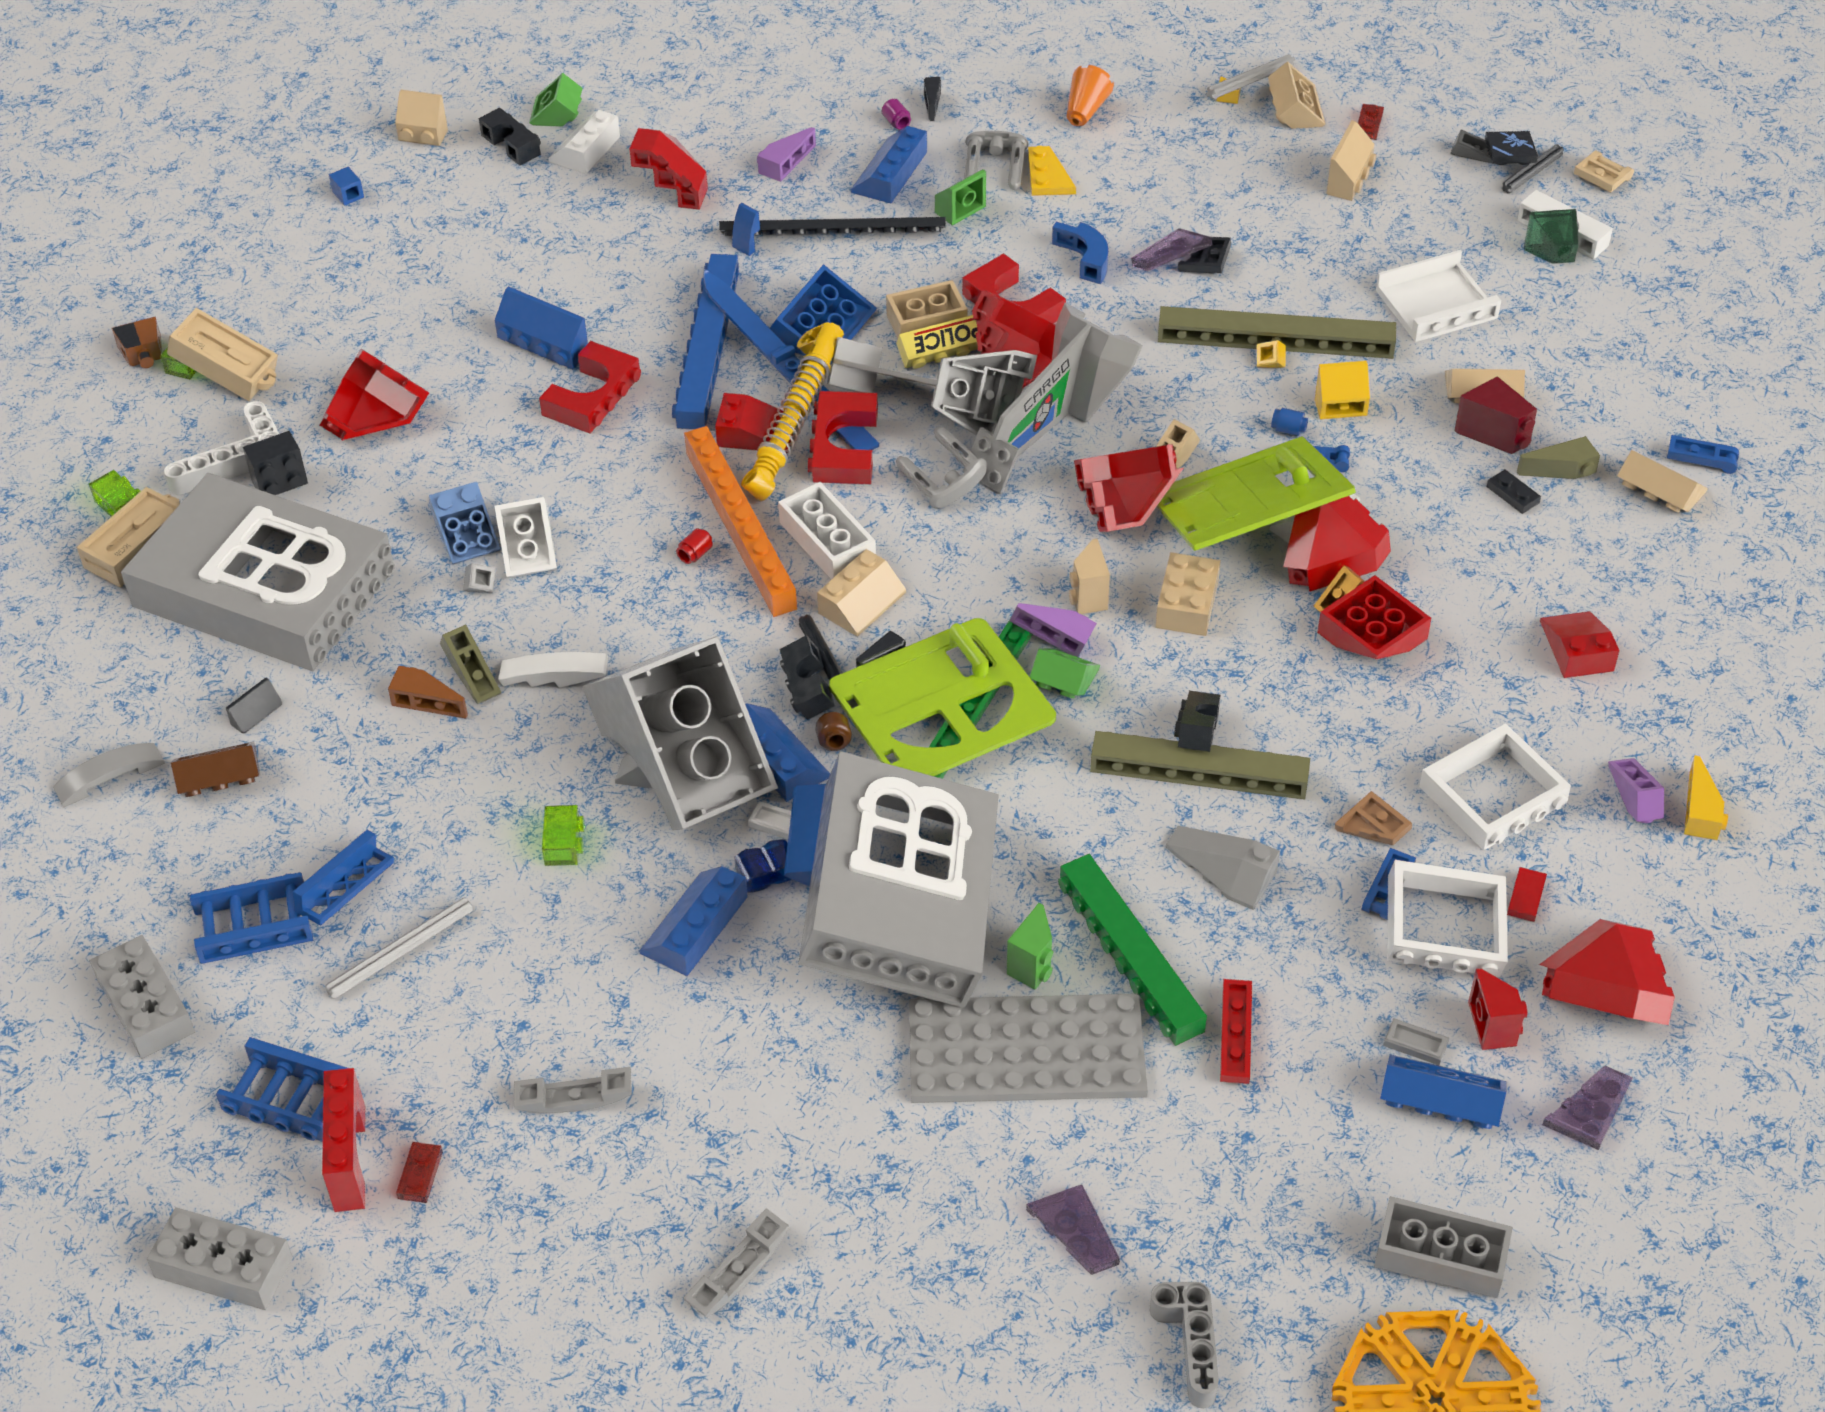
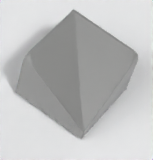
M474 563L466 566L463 591L493 593L496 568Z

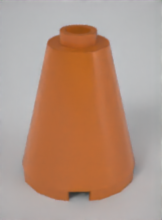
M1088 65L1087 68L1079 66L1072 75L1066 117L1074 126H1084L1110 96L1114 88V82L1111 83L1109 80L1110 75L1094 65Z

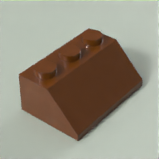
M254 741L175 758L170 762L177 793H185V797L202 794L201 789L212 787V791L229 788L228 783L239 781V785L256 782L255 777L260 776Z

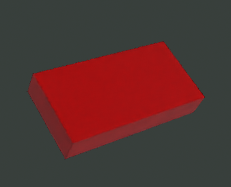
M1519 867L1507 915L1535 922L1547 877L1546 873Z

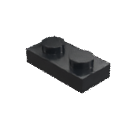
M1506 469L1487 481V488L1521 514L1540 503L1541 496Z

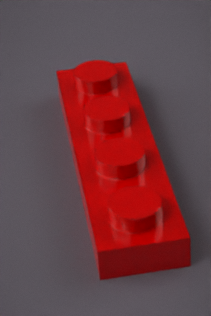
M1223 979L1220 1082L1250 1083L1252 981Z

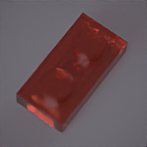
M1363 104L1358 124L1370 139L1377 140L1384 107L1374 104Z
M412 1142L396 1191L397 1199L427 1203L443 1153L441 1145Z

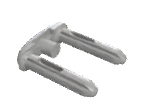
M977 131L969 134L965 140L968 150L964 178L978 172L980 151L985 150V147H990V153L995 156L1001 155L1003 148H1009L1011 159L1008 185L1012 190L1018 189L1021 185L1024 152L1028 148V140L1021 134L1007 131ZM974 154L975 159L974 161H971L972 155ZM1016 157H1019L1018 163H1015Z
M938 426L934 429L935 438L965 466L966 472L960 475L956 470H950L945 475V481L949 485L947 487L942 485L938 488L908 457L899 456L896 459L897 468L930 499L929 504L933 508L946 507L963 497L984 477L987 463L983 458L978 459L945 427ZM919 480H922L928 486V488L925 487Z

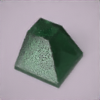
M1576 209L1530 212L1523 247L1524 251L1552 264L1575 262L1579 245Z

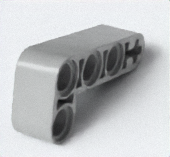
M1201 1282L1158 1283L1151 1291L1150 1314L1158 1322L1182 1323L1188 1398L1192 1405L1197 1408H1209L1216 1401L1219 1382L1210 1290ZM1190 1300H1198L1201 1304H1193ZM1159 1301H1168L1170 1304L1163 1305ZM1193 1328H1200V1329L1204 1330V1332H1200V1333H1199V1332L1193 1331L1192 1329H1193ZM1201 1356L1206 1358L1207 1360L1198 1361L1195 1359V1357ZM1200 1379H1205V1389H1202L1201 1384H1199Z

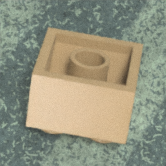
M409 90L399 91L395 120L398 141L440 146L448 131L442 95Z
M1097 538L1092 539L1074 560L1073 572L1069 574L1072 590H1069V600L1071 605H1075L1079 614L1108 610L1110 573Z

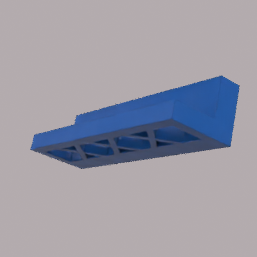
M367 829L293 891L294 911L302 916L308 915L309 920L321 926L394 863V857L376 847V834ZM372 857L381 861L379 864L366 865ZM364 874V877L360 880L348 881L351 875ZM346 889L342 896L329 897V894L334 890ZM327 905V908L320 914L311 910L315 906Z

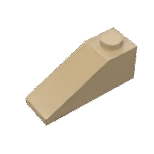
M1173 419L1156 447L1173 444L1177 458L1176 468H1180L1189 459L1200 439L1194 429Z

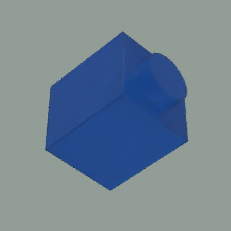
M349 166L329 174L332 192L344 206L364 198L361 180Z

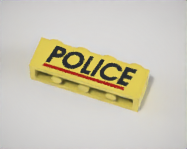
M973 315L899 334L896 344L905 369L913 367V369L921 368L926 363L932 361L940 363L941 358L955 355L965 356L970 351L977 350L976 333L978 330L976 320H973Z

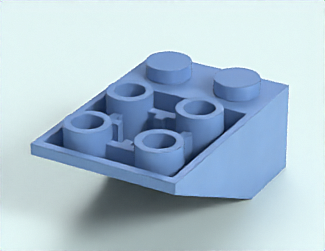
M477 481L429 495V507L452 565L501 550Z

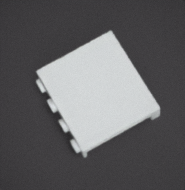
M1461 250L1378 273L1376 292L1415 342L1498 318L1501 305L1500 298L1497 295L1491 297L1485 295L1461 265Z

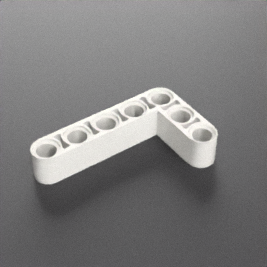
M253 401L244 406L243 410L248 429L252 435L251 437L168 464L164 469V474L170 492L175 495L191 492L207 473L226 479L248 473L249 469L243 447L279 434L265 405L260 401Z

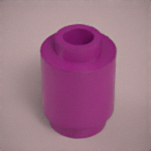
M893 98L884 103L881 110L882 115L894 128L901 130L909 126L911 123L910 113L898 99Z

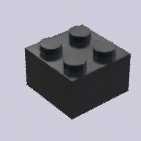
M290 431L243 447L250 477L255 489L278 495L308 484L300 448Z

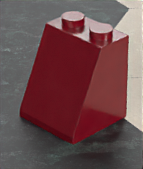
M1497 376L1460 396L1454 431L1467 438L1513 454L1530 445L1537 408Z

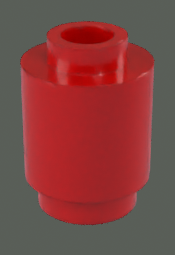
M694 529L678 544L676 554L679 559L686 564L698 561L713 546L710 533L704 529Z

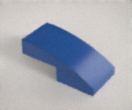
M740 203L733 225L732 247L750 256L755 252L754 234L760 230L759 211L744 203Z

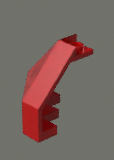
M638 128L629 148L631 167L653 169L655 187L677 190L678 207L700 210L708 190L706 170L675 137L660 130Z
M982 290L972 309L973 320H976L978 330L976 333L978 351L983 354L1017 350L1037 355L1032 379H1024L1022 387L1024 388L1032 383L1052 362L1055 324L999 295Z
M360 349L343 376L319 426L336 435L341 440H346L410 424L429 395V392L365 350Z
M1173 444L1074 460L1077 484L1080 491H1086V503L1091 514H1097L1099 518L1097 527L1100 532L1144 525L1184 469L1176 468L1177 458Z
M1350 496L1296 514L1283 566L1288 568L1289 584L1309 586V592L1329 586L1344 565L1352 569L1358 576L1377 571L1391 552L1389 529L1382 523L1379 525L1369 516L1371 512L1356 498L1353 500Z
M1599 919L1539 964L1547 967V973L1543 980L1542 995L1550 999L1668 1026L1675 999L1672 987H1667L1663 977L1666 974L1661 955L1655 953L1652 945L1655 941L1652 930Z

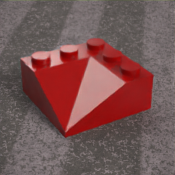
M1374 575L1320 612L1317 633L1337 648L1373 659H1381L1410 652L1426 641L1432 618Z

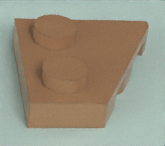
M1370 791L1335 823V829L1338 832L1394 845L1412 829V822L1374 792Z

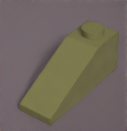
M1584 436L1521 454L1517 474L1519 476L1577 479L1597 472L1600 454L1588 438Z
M465 624L443 634L440 645L452 668L475 702L480 704L501 694V690L467 625Z

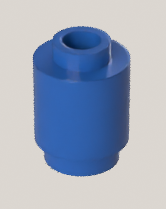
M1282 407L1281 410L1275 409L1271 427L1276 428L1278 432L1300 436L1301 432H1306L1308 418H1305V412Z

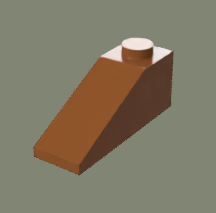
M398 666L388 687L392 706L467 718L468 712L463 696L425 670L415 667Z

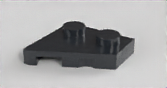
M1207 237L1201 242L1200 246L1190 252L1191 257L1188 260L1178 262L1179 272L1222 273L1231 247V237Z

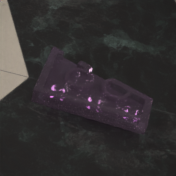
M1178 228L1131 258L1132 266L1144 271H1150L1212 245V240L1210 236Z
M1603 1066L1581 1086L1577 1093L1562 1102L1561 1107L1553 1114L1550 1113L1546 1116L1542 1125L1599 1150L1631 1085L1633 1077L1608 1066Z
M1082 1184L1026 1204V1211L1032 1217L1036 1216L1045 1225V1230L1051 1236L1055 1235L1066 1246V1251L1091 1275L1119 1265L1120 1258Z

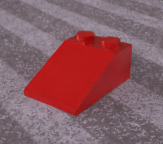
M724 393L715 425L718 447L758 451L760 444L764 442V436L768 435L767 429L771 428L770 423L774 420V415L778 413V408L749 395ZM779 415L776 416V420L781 419ZM774 422L773 427H777L778 424ZM771 429L769 434L773 435L774 431ZM769 436L766 437V442H770L771 438Z
M1591 611L1540 618V623L1563 678L1614 672L1620 650L1612 632Z

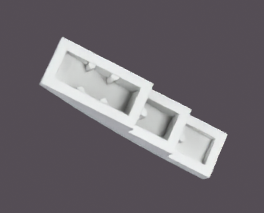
M555 652L502 660L498 680L503 686L527 681L531 687L555 682L561 688L605 677L608 655L606 653Z

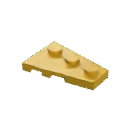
M1050 146L1028 147L1032 196L1076 194V186Z

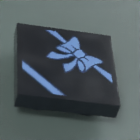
M1530 131L1485 133V141L1493 164L1506 165L1518 163L1520 165H1527L1529 163H1537L1538 155Z

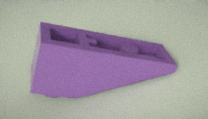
M810 127L770 143L757 156L758 173L781 182L816 146L815 128Z
M1018 603L1009 620L1064 652L1077 657L1080 655L1097 624L1088 617L1073 610Z
M1635 758L1608 761V767L1628 813L1637 822L1651 823L1655 819H1663L1664 787Z

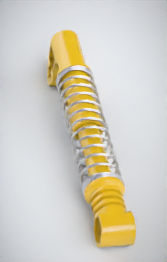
M823 323L808 330L797 343V347L805 356L801 359L798 371L795 372V378L791 380L792 385L788 386V392L784 394L785 399L781 401V406L777 409L778 413L774 415V420L770 423L771 428L767 429L768 435L764 436V442L758 448L757 460L753 468L747 472L741 481V486L760 502L766 500L774 491L776 484L773 481L776 474L786 464L791 450L794 448V443L797 441L798 435H800L801 429L808 419V414L811 413L815 400L818 398V393L821 391L825 379L829 375L837 337L843 338L844 335L843 330L834 323ZM781 408H783L784 413L779 412ZM779 415L781 419L776 420V416ZM774 422L778 424L777 427H773ZM771 429L774 431L773 435L769 434ZM769 436L771 438L770 442H766V437Z

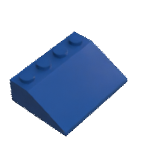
M823 264L776 318L770 329L786 346L792 345L795 348V353L805 356L797 347V343L808 330L823 323H834L843 330V338L852 340L877 310V307Z

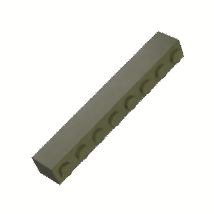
M1095 731L1090 772L1305 800L1311 758L1221 747L1218 745H1212L1210 752L1178 748V741Z

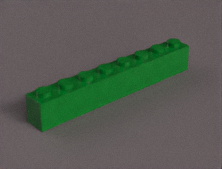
M1090 853L1061 865L1060 878L1058 879L1061 891L1064 894L1067 893L1072 899L1075 911L1084 916L1088 929L1092 934L1096 933L1106 954L1110 953L1113 957L1119 973L1125 974L1133 993L1142 998L1148 1014L1154 1016L1159 1022L1162 1034L1166 1038L1169 1037L1173 1044L1177 1046L1205 1033L1207 1015Z

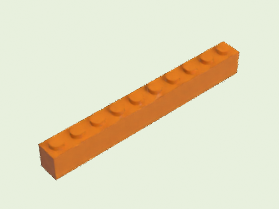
M704 426L684 432L686 454L773 617L797 610L796 588L709 428Z

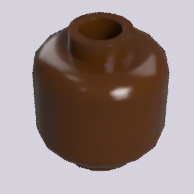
M828 712L819 717L816 722L815 731L819 744L824 749L839 751L848 746L851 741L852 732L848 719L843 714Z

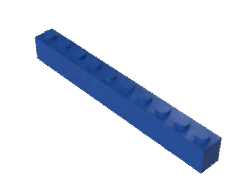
M711 254L709 263H705L704 271L707 269L735 292L739 276L738 255ZM703 278L701 279L702 293H698L697 297L698 308L694 309L695 324H691L690 327L691 340H687L688 355H684V371H681L679 376L680 388H676L677 404L672 406V418L676 419L677 429H698L707 425L729 318L715 305L706 293Z

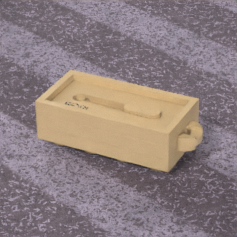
M195 308L169 336L167 350L169 356L247 401H250L259 390H269L275 384V368L278 354L198 308Z
M145 487L76 547L83 568L121 588L125 584L121 571L180 505L179 499L170 494L162 495Z

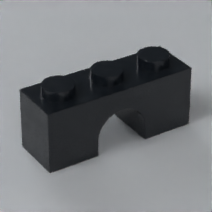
M500 107L478 118L481 136L492 145L505 141L507 156L519 166L541 155V141L538 135L532 133L523 123H519L510 113H506Z
M805 635L781 648L782 660L780 665L787 675L785 684L790 693H792L793 698L790 699V702L795 712H801L809 720L834 707L835 704L830 687L818 673L814 674L816 671L824 668L819 649L810 638Z
M1189 690L1187 700L1182 699L1178 720L1175 724L1174 737L1179 738L1178 748L1210 752L1214 729H1216L1218 721L1220 694Z

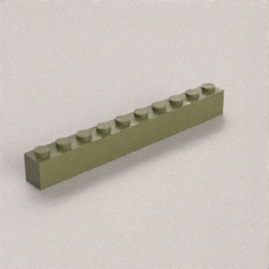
M1160 306L1158 342L1257 349V344L1279 340L1286 346V351L1393 359L1396 345V322Z

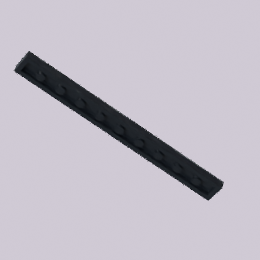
M946 217L759 220L760 230L754 236L761 235V231H770V235H783V231H792L793 235H805L806 231L815 230V234H828V230H837V234H851V230H860L862 234L874 233L873 229H882L883 233H896V229H905L906 233L919 232V228H928V232H941V228H946ZM719 221L720 232H725V236H732L734 221Z

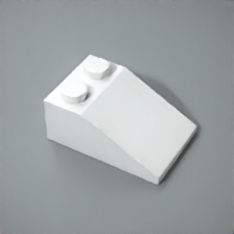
M541 497L496 505L495 512L507 578L557 569L545 498Z

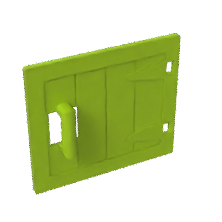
M1301 436L1175 481L1159 502L1157 508L1188 545L1196 551L1356 493L1355 486ZM1289 471L1292 474L1294 484L1286 487L1275 475ZM1308 471H1309L1314 477L1309 478Z

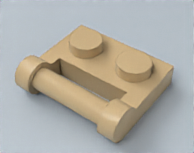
M1595 150L1575 166L1574 174L1611 193L1624 181H1629L1632 178L1634 169L1628 166L1623 167L1603 157L1601 152Z

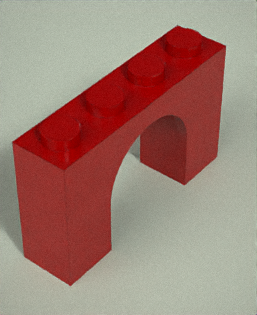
M1001 254L962 277V295L974 304H976L982 290L999 295L1019 282V264L1006 254ZM1050 287L1029 300L1011 302L1054 324L1059 318L1064 303H1066V298Z
M590 340L578 354L580 372L606 382V384L598 390L587 393L574 392L551 384L539 397L542 416L589 434L602 423L604 417L615 408L617 402L627 394L630 387L641 376L639 358Z
M820 391L819 401L814 403V415H817V420H812V434H815V439H810V453H813V458H808V472L812 473L813 482L871 485L873 473L872 450L839 448L833 445L828 438L833 432L843 427H877L878 394Z
M354 1068L324 1071L322 1175L334 1212L365 1209V1181L358 1159L356 1133L365 1132L366 1107Z

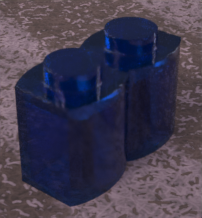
M786 839L771 840L761 848L745 849L734 856L736 872L746 877L747 893L758 892L772 884H780L792 880L784 876L788 844Z

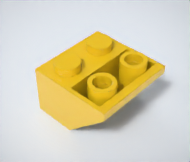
M1367 361L1319 364L1314 400L1320 419L1368 415L1370 391Z

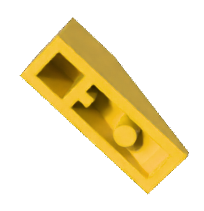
M1694 755L1689 771L1684 834L1718 840L1720 831L1726 830L1728 814H1724L1725 802L1701 757Z

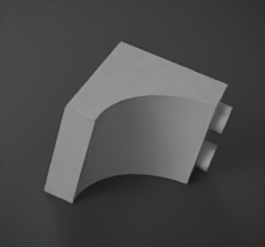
M718 636L672 649L582 686L601 736H607L618 742L638 764L656 793L672 831L688 828L778 788Z

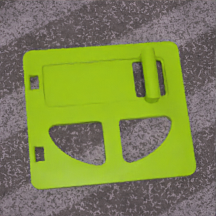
M974 618L961 624L955 623L950 629L837 675L829 682L831 693L880 762L930 776H936L1051 726L1056 721V711L987 621L982 618ZM959 647L971 663L973 675L963 676L946 652ZM1000 686H1010L1014 696L1006 715L990 730L986 732L977 730L959 704ZM855 699L859 706L852 709L847 701ZM941 714L961 741L958 744L945 747H918L902 743L894 739L891 734L930 716ZM891 753H893L897 759V761L893 762L892 764L886 757Z

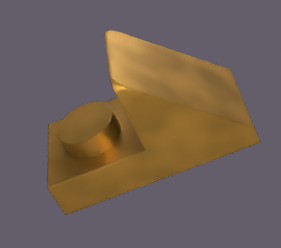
M1344 565L1314 604V607L1321 612L1365 581L1352 569Z

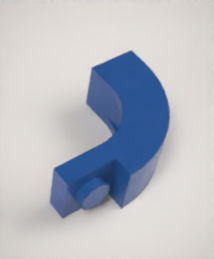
M1056 221L1052 227V245L1080 253L1083 256L1080 260V279L1101 284L1108 270L1109 248L1104 236L1092 226L1080 222L1078 227Z

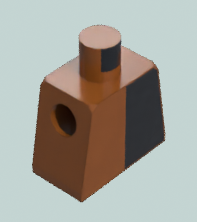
M156 316L112 328L117 348L129 366L140 365L142 368H150L155 360L163 357L161 333Z

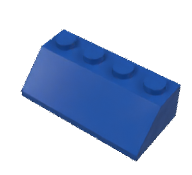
M906 126L888 137L851 188V193L891 204L927 153V131Z
M508 286L505 289L494 320L497 338L573 370L579 364L578 354L588 344L585 318Z
M745 704L778 786L775 790L786 802L793 799L796 786L820 784L829 778L830 772L770 708Z
M826 784L796 786L793 793L784 876L810 887Z
M723 866L700 872L639 950L640 954L688 976L747 899L746 877Z
M1390 1054L1380 1099L1386 1100L1385 1104L1391 1107L1403 1108V1105L1415 1107V1111L1421 1114L1432 1115L1433 1112L1445 1114L1444 1118L1451 1121L1462 1122V1119L1475 1121V1126L1492 1129V1126L1499 1127L1507 1092V1081Z

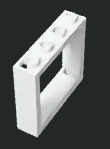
M1505 723L1424 768L1419 787L1484 851L1496 843L1499 845L1506 837L1513 833H1520L1532 822L1541 821L1553 810L1561 809L1562 805L1568 801L1571 785ZM1506 750L1547 791L1494 822L1487 824L1446 782Z
M1395 860L1388 875L1387 960L1403 962V964L1423 965L1432 969H1449L1459 973H1475L1476 969L1482 968L1490 974L1500 977L1508 963L1506 876ZM1403 887L1493 900L1494 953L1403 939Z

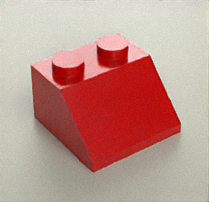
M1482 968L1476 969L1468 1004L1482 1050L1516 1047L1519 1035L1523 1034V1020L1528 1015L1526 1002L1524 1000L1521 1001L1518 989Z

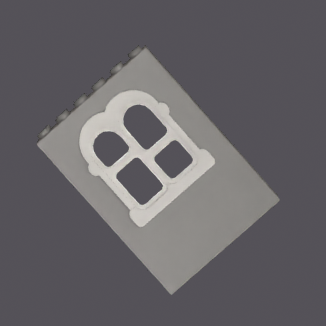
M207 473L125 566L121 574L132 607L314 671L325 660L331 648L337 645L347 628L352 626L358 614L366 608L373 595L379 592L384 581L393 574L395 564L392 558L388 535L385 532ZM273 531L295 538L282 554H275L259 548ZM305 542L329 550L327 558L317 564L309 565L292 559ZM252 556L262 559V562L248 578L242 579L236 576ZM272 565H280L297 571L306 578L304 586L291 593H283L259 585L258 581Z
M840 751L824 790L798 965L965 1008L983 971L999 794ZM876 805L909 813L908 823H901L877 816L875 813ZM920 817L953 825L952 844L946 846L921 839L919 837ZM873 828L906 837L903 867L897 868L870 859L869 853ZM916 851L948 858L950 861L948 879L942 880L917 873L915 871Z

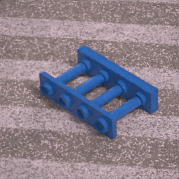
M290 873L274 878L260 879L254 882L191 894L190 902L194 914L202 915L204 937L194 939L195 950L200 964L314 941L308 915L300 917V914L294 911L293 891L304 883L302 873ZM286 897L289 919L272 922L269 901ZM258 903L261 925L244 928L241 906ZM230 909L233 931L216 934L213 912Z
M249 1037L244 1047L250 1064L233 1092L223 1089L217 1091L216 1096L221 1109L230 1115L238 1114L248 1117L251 1121L258 1124L266 1123L273 1125L282 1132L291 1131L301 1134L305 1139L311 1141L316 1139L323 1142V1098L311 1118L296 1112L312 1085L320 1084L324 1086V1071L347 1069V1067ZM266 1067L276 1070L258 1101L244 1097L261 1068ZM294 1076L302 1079L285 1109L270 1105L286 1077Z

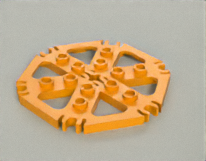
M1459 1310L1386 1312L1385 1316H1378L1377 1323L1381 1327L1379 1330L1374 1329L1369 1322L1366 1323L1364 1331L1361 1327L1331 1391L1332 1401H1341L1345 1404L1342 1407H1335L1334 1412H1541V1400H1530L1527 1395L1537 1394L1538 1385L1535 1384L1536 1379L1488 1323L1485 1332L1481 1333L1483 1320L1479 1319L1476 1326H1469L1466 1324L1468 1315L1466 1312H1463L1459 1322H1456L1455 1319L1458 1316ZM1439 1328L1445 1332L1446 1339L1432 1368L1404 1335L1403 1332L1405 1330ZM1483 1349L1490 1351L1511 1378L1510 1381L1463 1382L1475 1354ZM1373 1353L1382 1360L1400 1384L1355 1386L1352 1379L1363 1356ZM1431 1395L1434 1398H1442L1441 1406L1437 1403H1429Z

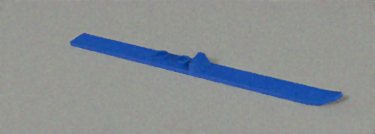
M705 269L703 279L709 298L791 384V380L795 378V372L798 371V366L801 362L795 355V348L792 345L786 346L730 286ZM824 385L822 386L821 391H829ZM848 426L836 430L838 435L852 449L874 450L879 447V442L864 427Z

